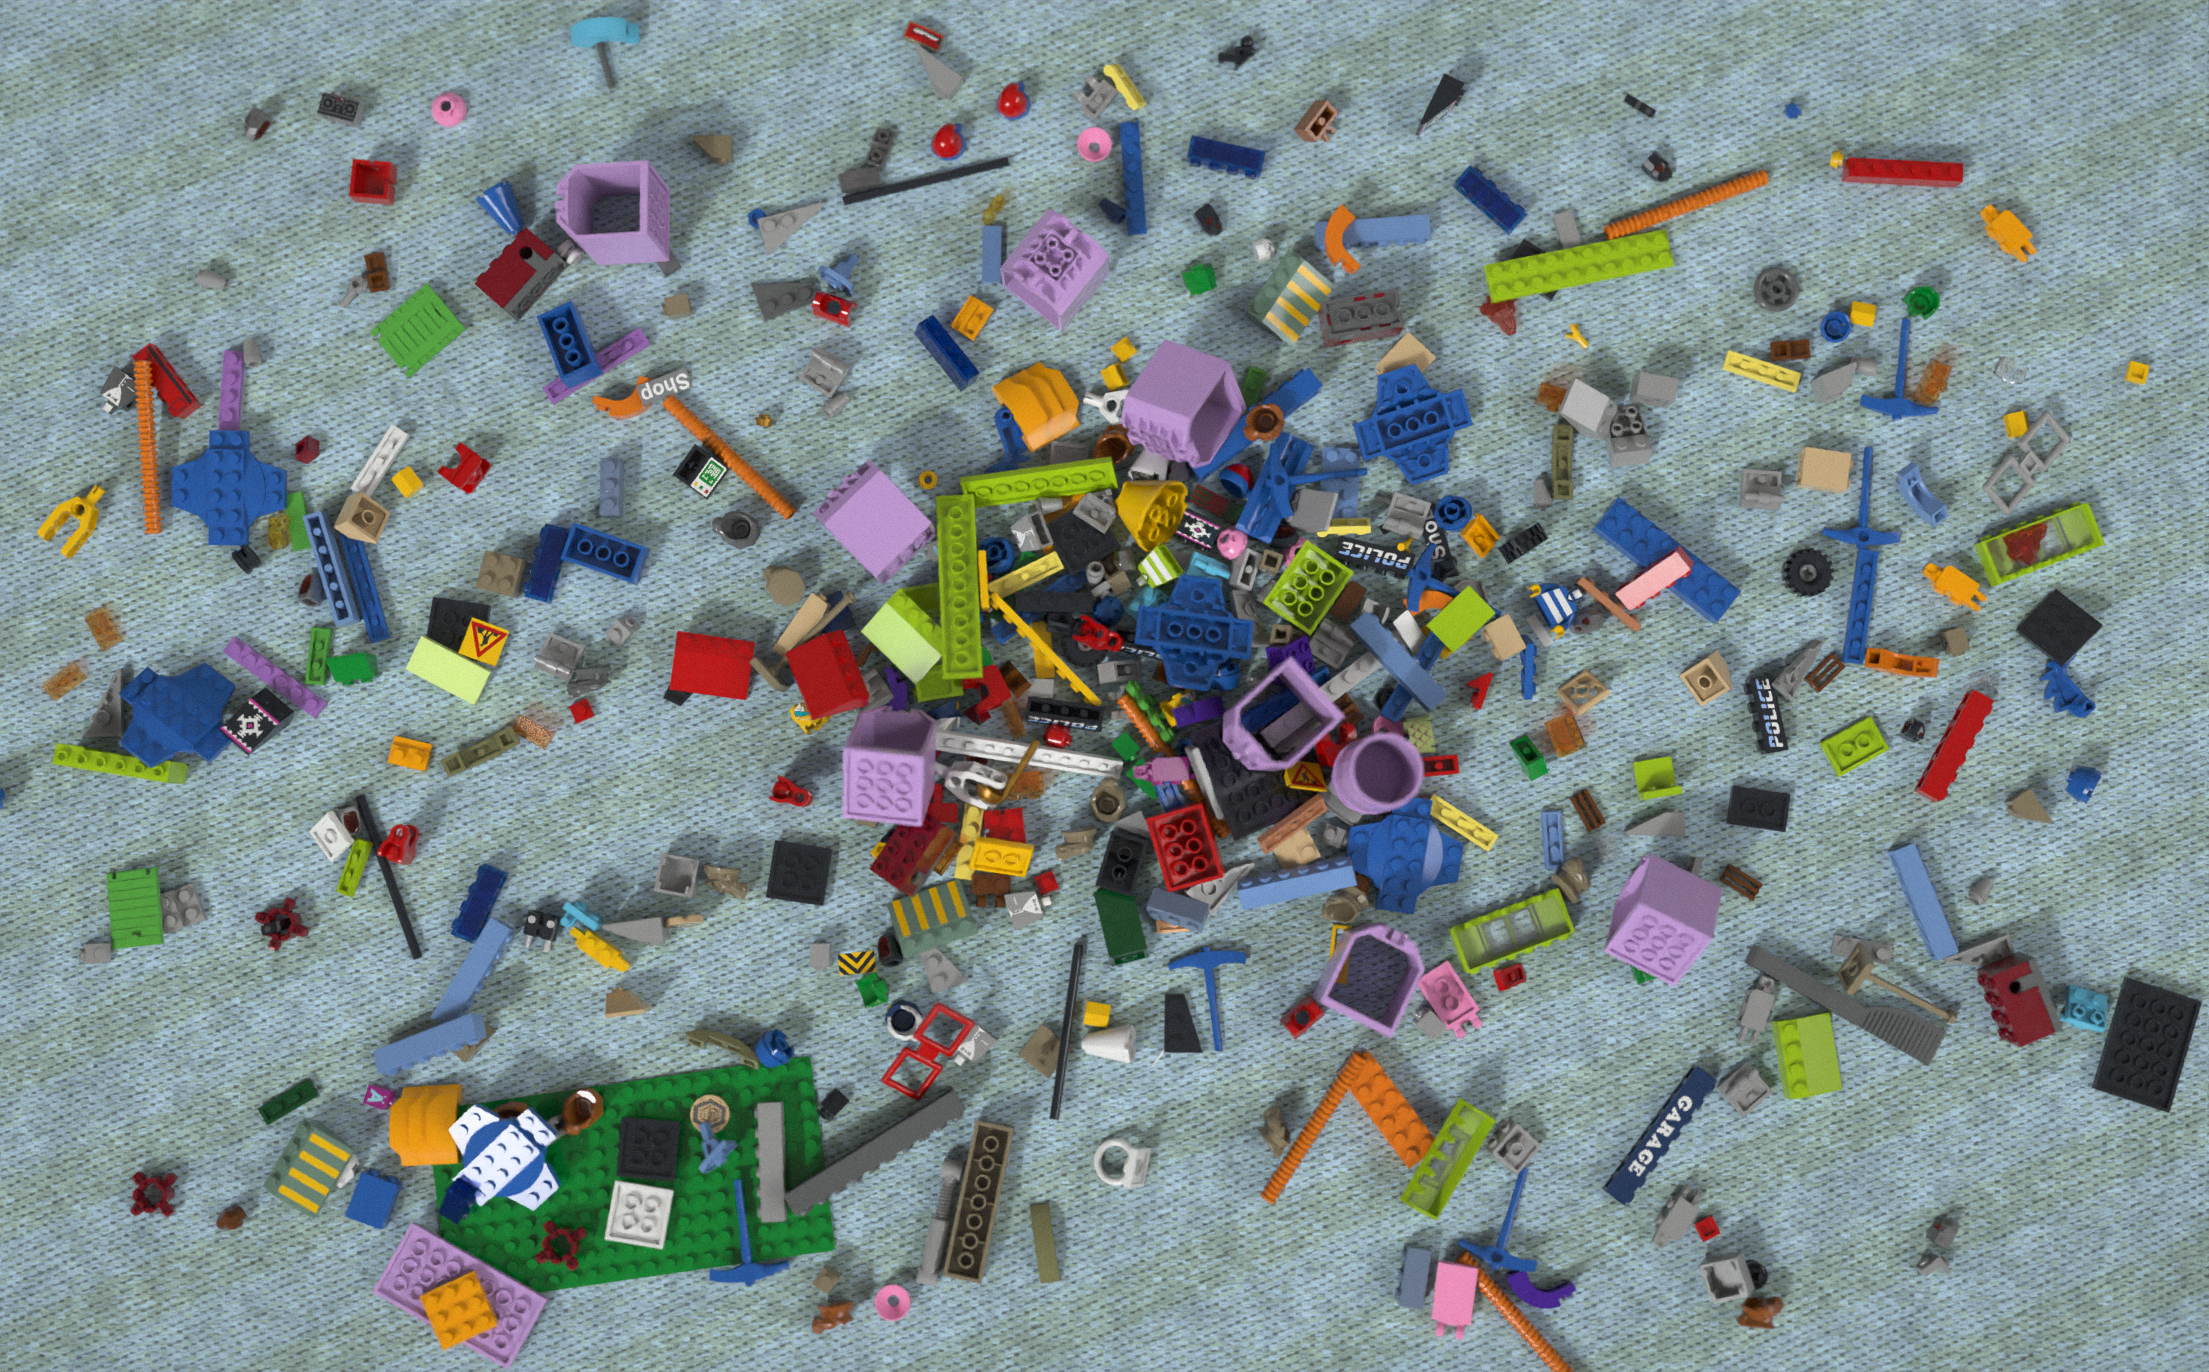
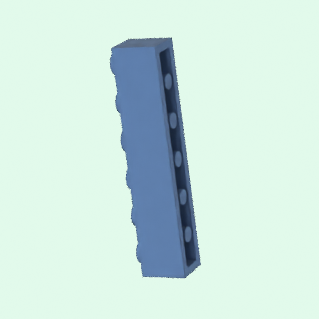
M1429 214L1356 219L1342 235L1343 246L1345 250H1349L1351 247L1357 246L1359 249H1367L1370 245H1377V247L1383 248L1389 246L1388 244H1396V246H1405L1411 242H1415V245L1426 244V241H1429L1431 237ZM1315 222L1314 225L1315 247L1320 249L1321 252H1325L1324 234L1328 222Z
M320 510L302 516L335 625L346 627L361 622L328 513Z
M1366 611L1350 625L1349 631L1427 713H1430L1446 698V689L1442 684H1437L1432 679L1433 676L1427 669H1422L1418 659L1414 655L1410 656L1405 651L1406 647L1404 644L1396 641L1392 637V632L1387 627H1382L1379 623V618L1374 613L1370 614Z
M1908 843L1887 851L1931 960L1938 961L1958 953V941L1951 934V924L1942 912L1944 910L1943 905L1936 897V887L1929 880V870L1922 863L1920 858L1922 854L1919 847L1915 843Z
M1341 856L1334 860H1323L1316 864L1301 865L1298 868L1289 870L1282 869L1279 872L1264 873L1257 877H1246L1237 881L1238 894L1243 910L1357 885L1351 856Z
M497 917L489 919L430 1019L441 1025L462 1017L465 1011L471 1009L474 1004L472 999L475 994H479L482 991L484 979L490 977L494 971L492 966L496 960L499 961L503 956V948L506 943L509 944L512 941L515 928Z
M470 1013L374 1050L377 1072L386 1074V1076H394L402 1069L409 1070L414 1068L415 1064L428 1063L434 1057H444L449 1051H459L465 1045L478 1044L481 1039L487 1037L483 1015Z

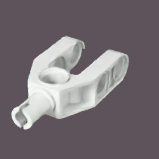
M1128 390L1109 392L1103 396L1087 391L1085 396L1092 398V400L1084 397L1083 403L1099 407V412L1112 425L1122 424L1118 415ZM1110 401L1117 403L1114 411H1109L1108 409Z
M935 761V774L945 778L944 786L960 800L987 811H995L998 808L999 804H989L981 800L977 794V786L967 783L966 780L971 778L983 783L984 786L988 785L996 789L1005 788L1007 776L1004 773L977 762L954 761L952 766L947 767ZM993 779L1000 780L1001 783L996 782V781H994ZM968 793H973V794H975V795H977V796L974 797V796L969 795Z

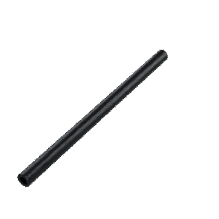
M1008 157L842 196L846 206L1010 165Z
M365 794L359 795L355 798L368 835L373 843V849L413 960L421 958L423 956L390 863L386 857L377 855L382 841Z
M1074 944L1049 1117L1052 1120H1059L1084 947Z

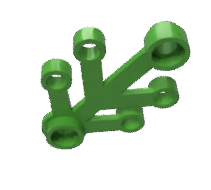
M1129 679L1125 685L1128 693L1132 697H1136L1138 705L1143 711H1147L1151 723L1155 727L1159 725L1162 728L1159 734L1164 742L1169 744L1174 741V737L1177 735L1171 727L1167 728L1163 722L1166 720L1162 709L1158 711L1153 707L1157 703L1156 698L1151 693L1147 696L1142 691V686L1137 680Z

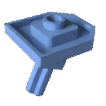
M855 253L850 254L844 262L840 261L833 270L821 265L818 269L820 278L827 281V285L832 289H839L853 297L855 289L853 284L848 281L852 269L859 262V258Z
M706 1121L699 1125L704 1140L701 1144L706 1159L699 1168L702 1173H709L717 1166L721 1167L728 1160L727 1156L739 1145L735 1140H723L721 1142L719 1138H715L710 1122Z

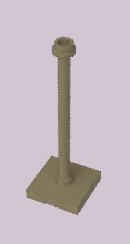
M849 590L846 593L844 592V598L792 649L811 641L849 603L854 604L856 597ZM786 655L774 666H770L765 660L756 657L749 662L774 690L785 693L790 688L779 676V671L788 663Z
M1860 943L1837 972L1846 993L1852 996L1864 980L1867 979L1943 1017V1021L1947 1024H1953L1957 1020L1955 1011L1951 1009L1946 1011L1871 973L1875 964L1866 946Z
M1042 1024L1018 1055L1049 1079L1057 1068L1061 1039Z

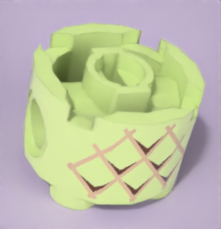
M1430 715L1406 718L1407 721L1403 722L1405 734H1409V742L1416 748L1419 754L1436 752L1435 747H1431L1435 743L1431 721L1427 722V720H1430Z

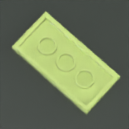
M425 635L421 636L406 667V670L473 705L477 703L492 673L486 667Z

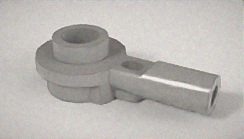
M356 275L351 279L347 294L339 302L341 307L346 308L356 294L364 293L367 290L369 284L365 276Z

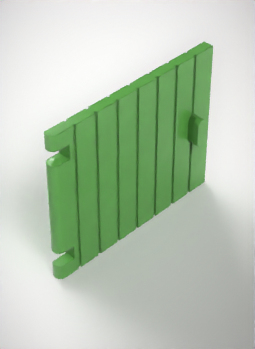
M426 283L370 332L374 337L379 333L382 335L378 342L400 369H403L405 366L409 368L404 374L410 378L462 334L466 328L432 287Z
M157 866L151 867L150 872L149 868L117 871L116 879L114 872L107 873L112 949L164 944Z

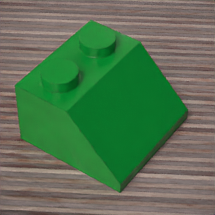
M362 652L326 658L335 682L341 683L342 686H352L356 681L371 683L373 679L379 678L376 655Z

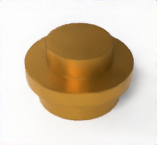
M759 414V417H755L756 425L771 427L774 419H770L771 415Z

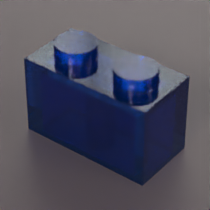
M457 1177L447 1189L438 1214L457 1225L462 1219L466 1220L472 1212L470 1208L477 1200L475 1195L478 1188Z

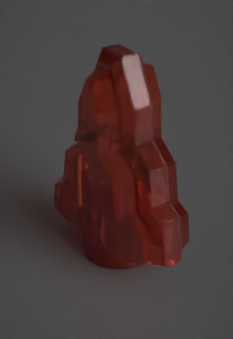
M1490 295L1486 297L1488 302L1478 307L1482 315L1487 316L1492 323H1497L1501 331L1508 336L1516 334V321L1513 316L1516 311L1514 306L1516 299L1491 303Z
M2042 522L2032 525L2028 530L2021 529L2016 533L2006 535L2002 539L2008 548L2006 551L2008 557L2015 562L2021 560L2023 563L2031 566L2037 559L2036 554L2040 550V541L2045 537L2048 527Z

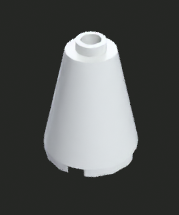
M1144 448L1129 469L1128 475L1132 480H1135V478L1138 480H1166L1168 460L1159 454H1151Z
M1128 1024L1086 1034L1085 1038H1082V1049L1087 1054L1127 1064L1133 1063L1136 1054L1134 1025Z

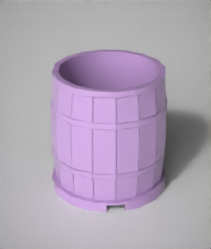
M1375 733L1350 742L1338 753L1333 765L1331 781L1336 796L1346 807L1361 814L1376 815L1401 807L1417 793L1423 780V763L1419 752L1408 740L1396 734Z

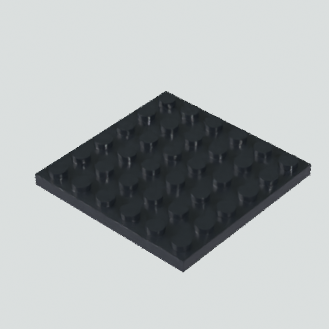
M1253 706V707H1251V708H1249V709H1246V710H1244V711H1241L1240 714H1239V716H1241L1242 714H1244V713H1246L1247 711L1251 710V709L1254 708L1255 706ZM1288 711L1249 734L1273 762H1280L1295 747L1290 748L1288 752L1277 753L1273 747L1271 748L1260 732ZM1223 719L1188 734L1192 745L1199 749L1211 779L1216 800L1234 841L1278 823L1305 804L1309 799L1313 798L1318 792L1291 788L1290 784L1287 786L1284 778L1285 769L1277 771L1248 770L1240 761V758L1236 759L1232 755L1233 752L1222 741ZM1312 747L1297 760L1318 763ZM1321 768L1322 775H1323V778H1324V781H1325V780H1326V777H1325V775H1324V773H1323V770H1322V768Z

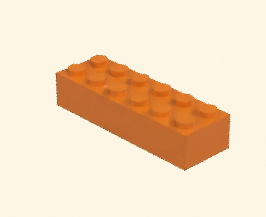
M1366 1049L1361 1054L1367 1058L1368 1062L1364 1063L1365 1067L1361 1068V1073L1357 1074L1358 1077L1356 1079L1354 1078L1355 1082L1350 1084L1351 1088L1349 1091L1404 1164L1410 1169L1425 1157L1435 1138L1372 1054ZM1342 1068L1336 1072L1338 1076H1340L1339 1072L1343 1071Z

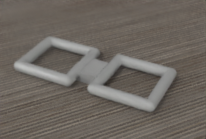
M2044 411L2018 442V445L2024 451L2020 458L2017 460L2014 455H2007L1982 486L1983 490L2004 515H2009L2033 487L2035 481L2031 475L2038 468L2039 471L2045 472L2070 442L2068 434L2049 411ZM2047 421L2061 440L2042 462L2028 445V442ZM2011 465L2025 481V484L2009 504L2006 505L1992 486Z

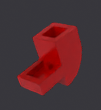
M935 784L931 799H934V803H929L928 813L939 822L958 823V803H943V784Z

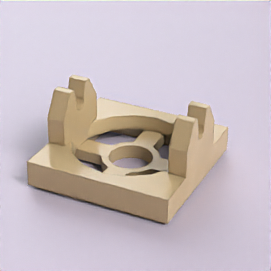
M1588 669L1556 691L1557 695L1564 701L1566 707L1570 712L1572 711L1574 716L1577 714L1579 716L1611 694L1609 689ZM1585 687L1588 689L1584 694L1577 693L1580 688ZM1593 687L1597 691L1594 696L1590 694V689ZM1575 688V693L1569 697L1571 690ZM1578 698H1586L1588 700L1582 704L1574 703Z

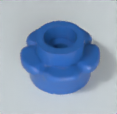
M1794 102L1786 104L1784 113L1789 119H1798V116L1801 114L1800 109Z

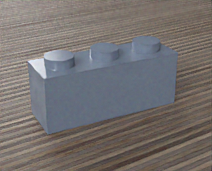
M601 458L599 515L604 518H623L624 461L621 458Z
M1154 887L1147 903V916L1150 918L1168 922L1173 926L1185 927L1193 932L1202 933L1209 915L1208 903Z
M1406 1244V1248L1402 1249L1401 1261H1403L1402 1269L1399 1268L1398 1271L1400 1286L1395 1290V1300H1397L1399 1306L1423 1310L1432 1253L1430 1248Z

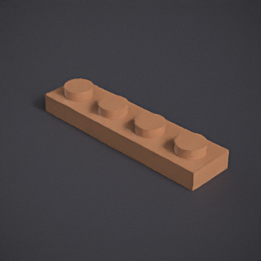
M1580 577L1577 580L1576 585L1633 632H1637L1642 627L1639 624L1640 620L1633 614L1628 615L1624 612L1625 607L1617 601L1615 603L1609 599L1610 595L1603 589L1599 591L1594 587L1595 582L1589 577Z
M1319 794L1315 795L1259 836L1257 842L1261 850L1268 854L1328 809L1323 798Z

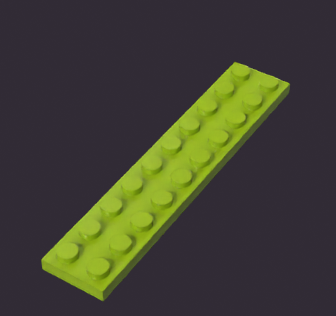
M1666 229L1487 264L1483 266L1491 303H1497L1672 268L1674 262Z
M974 494L936 496L943 679L982 678Z

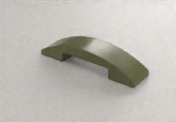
M1553 425L1551 450L1553 500H1573L1572 425Z
M511 726L461 752H456L440 761L448 777H452L509 751L519 745L520 742Z
M708 1030L689 1031L686 1034V1043L705 1049L707 1043L739 1054L741 1064L757 1070L760 1067V1060L755 1052L734 1037Z
M1049 1203L1030 1205L1040 1282L1044 1284L1060 1281Z

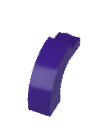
M891 666L886 667L884 671L894 696L887 706L892 707V711L896 712L898 710H906L909 700L907 683L905 681L898 683V680L901 679L897 669L893 670Z
M1216 696L1174 708L1172 712L1177 728L1200 721L1222 717L1226 709L1222 696Z
M1512 1270L1504 1274L1513 1292L1522 1301L1536 1308L1552 1309L1560 1307L1562 1305L1559 1298H1569L1573 1295L1572 1292L1577 1291L1574 1283L1570 1280L1550 1289H1539L1531 1284L1525 1271Z

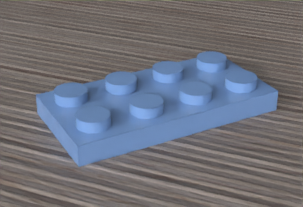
M1323 447L1321 473L1360 468V449ZM1359 476L1320 481V491L1338 494L1331 519L1357 517Z

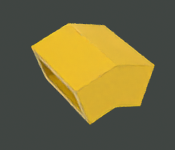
M1852 301L1848 309L1850 322L1869 327L1873 326L1876 305Z
M1120 363L1112 364L1100 371L1109 392L1119 391L1130 384Z
M2024 410L2003 416L2008 439L2024 436L2030 429L2027 412Z
M410 466L399 471L391 479L405 498L412 497L423 489V483Z
M1087 1001L1083 1024L1107 1028L1111 1005Z

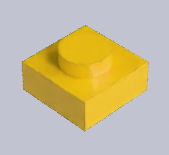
M1124 337L1111 347L1112 352L1122 364L1137 353V350L1127 337Z
M2129 361L2124 380L2144 385L2150 365Z

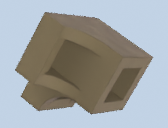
M1273 624L1270 644L1284 646L1303 636L1304 633L1294 630L1290 625Z

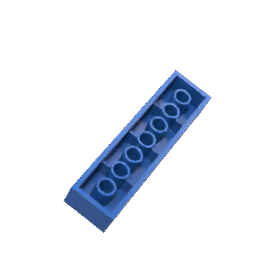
M1309 367L1306 370L1302 368L1296 372L1290 382L1288 380L1284 381L1278 386L1277 392L1268 393L1263 398L1264 400L1261 404L1271 403L1277 405L1283 412V419H1285L1320 393L1323 385ZM1257 403L1248 409L1244 417L1243 415L1241 416L1210 464L1193 468L1186 461L1187 469L1199 484L1255 442L1245 437L1243 428L1247 425L1246 417L1258 405Z
M1620 497L1612 502L1591 529L1642 570L1680 545L1694 562L1691 569L1692 572L1685 578H1678L1676 583L1668 588V590L1711 623L1720 620L1741 592V590Z

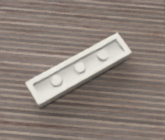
M392 424L351 486V489L355 492L361 491L370 497L410 435Z

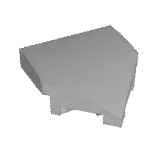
M1111 489L1087 493L1073 511L1074 515L1104 534L1116 517Z

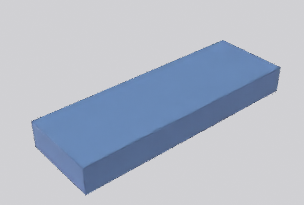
M983 226L982 283H1001L1002 226Z
M1561 810L1542 811L1540 814L1544 868L1558 869L1564 864Z

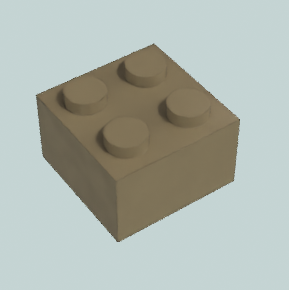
M485 550L475 587L518 599L528 562L523 559Z

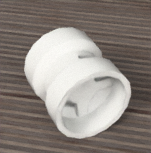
M570 239L564 241L557 250V254L562 258H566V262L571 266L576 265L584 256V252L580 248H576Z

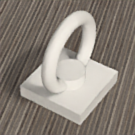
M1108 1139L1095 1152L1094 1167L1096 1173L1104 1182L1110 1185H1123V1187L1129 1189L1144 1187L1151 1148L1145 1146L1133 1148L1129 1142L1123 1139ZM1111 1146H1120L1129 1155L1124 1164V1173L1126 1174L1121 1177L1109 1176L1102 1167L1103 1153Z

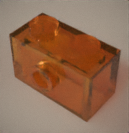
M1936 359L1929 362L1912 398L1927 405L1937 402L1940 393H1943L1948 385L1946 380L1952 367Z
M1542 382L1538 386L1533 404L1546 407V410L1549 412L1558 413L1567 389Z
M1572 711L1544 722L1546 731L1552 740L1554 750L1559 758L1587 747Z
M1043 771L1022 772L1008 795L1010 800H1021V796H1029V799H1041L1040 795H1044ZM1004 773L1007 776V782L1013 773Z

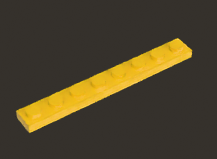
M995 591L989 595L991 599L989 604L996 611L1000 609L1004 613L1002 617L1009 624L1013 622L1018 627L1016 631L1021 637H1028L1031 641L1029 645L1036 652L1040 650L1044 654L1042 658L1050 666L1054 664L1058 668L1056 673L1063 680L1067 678L1071 682L1069 686L1076 693L1080 691L1085 696L1082 699L1086 704L1099 706L1102 703Z

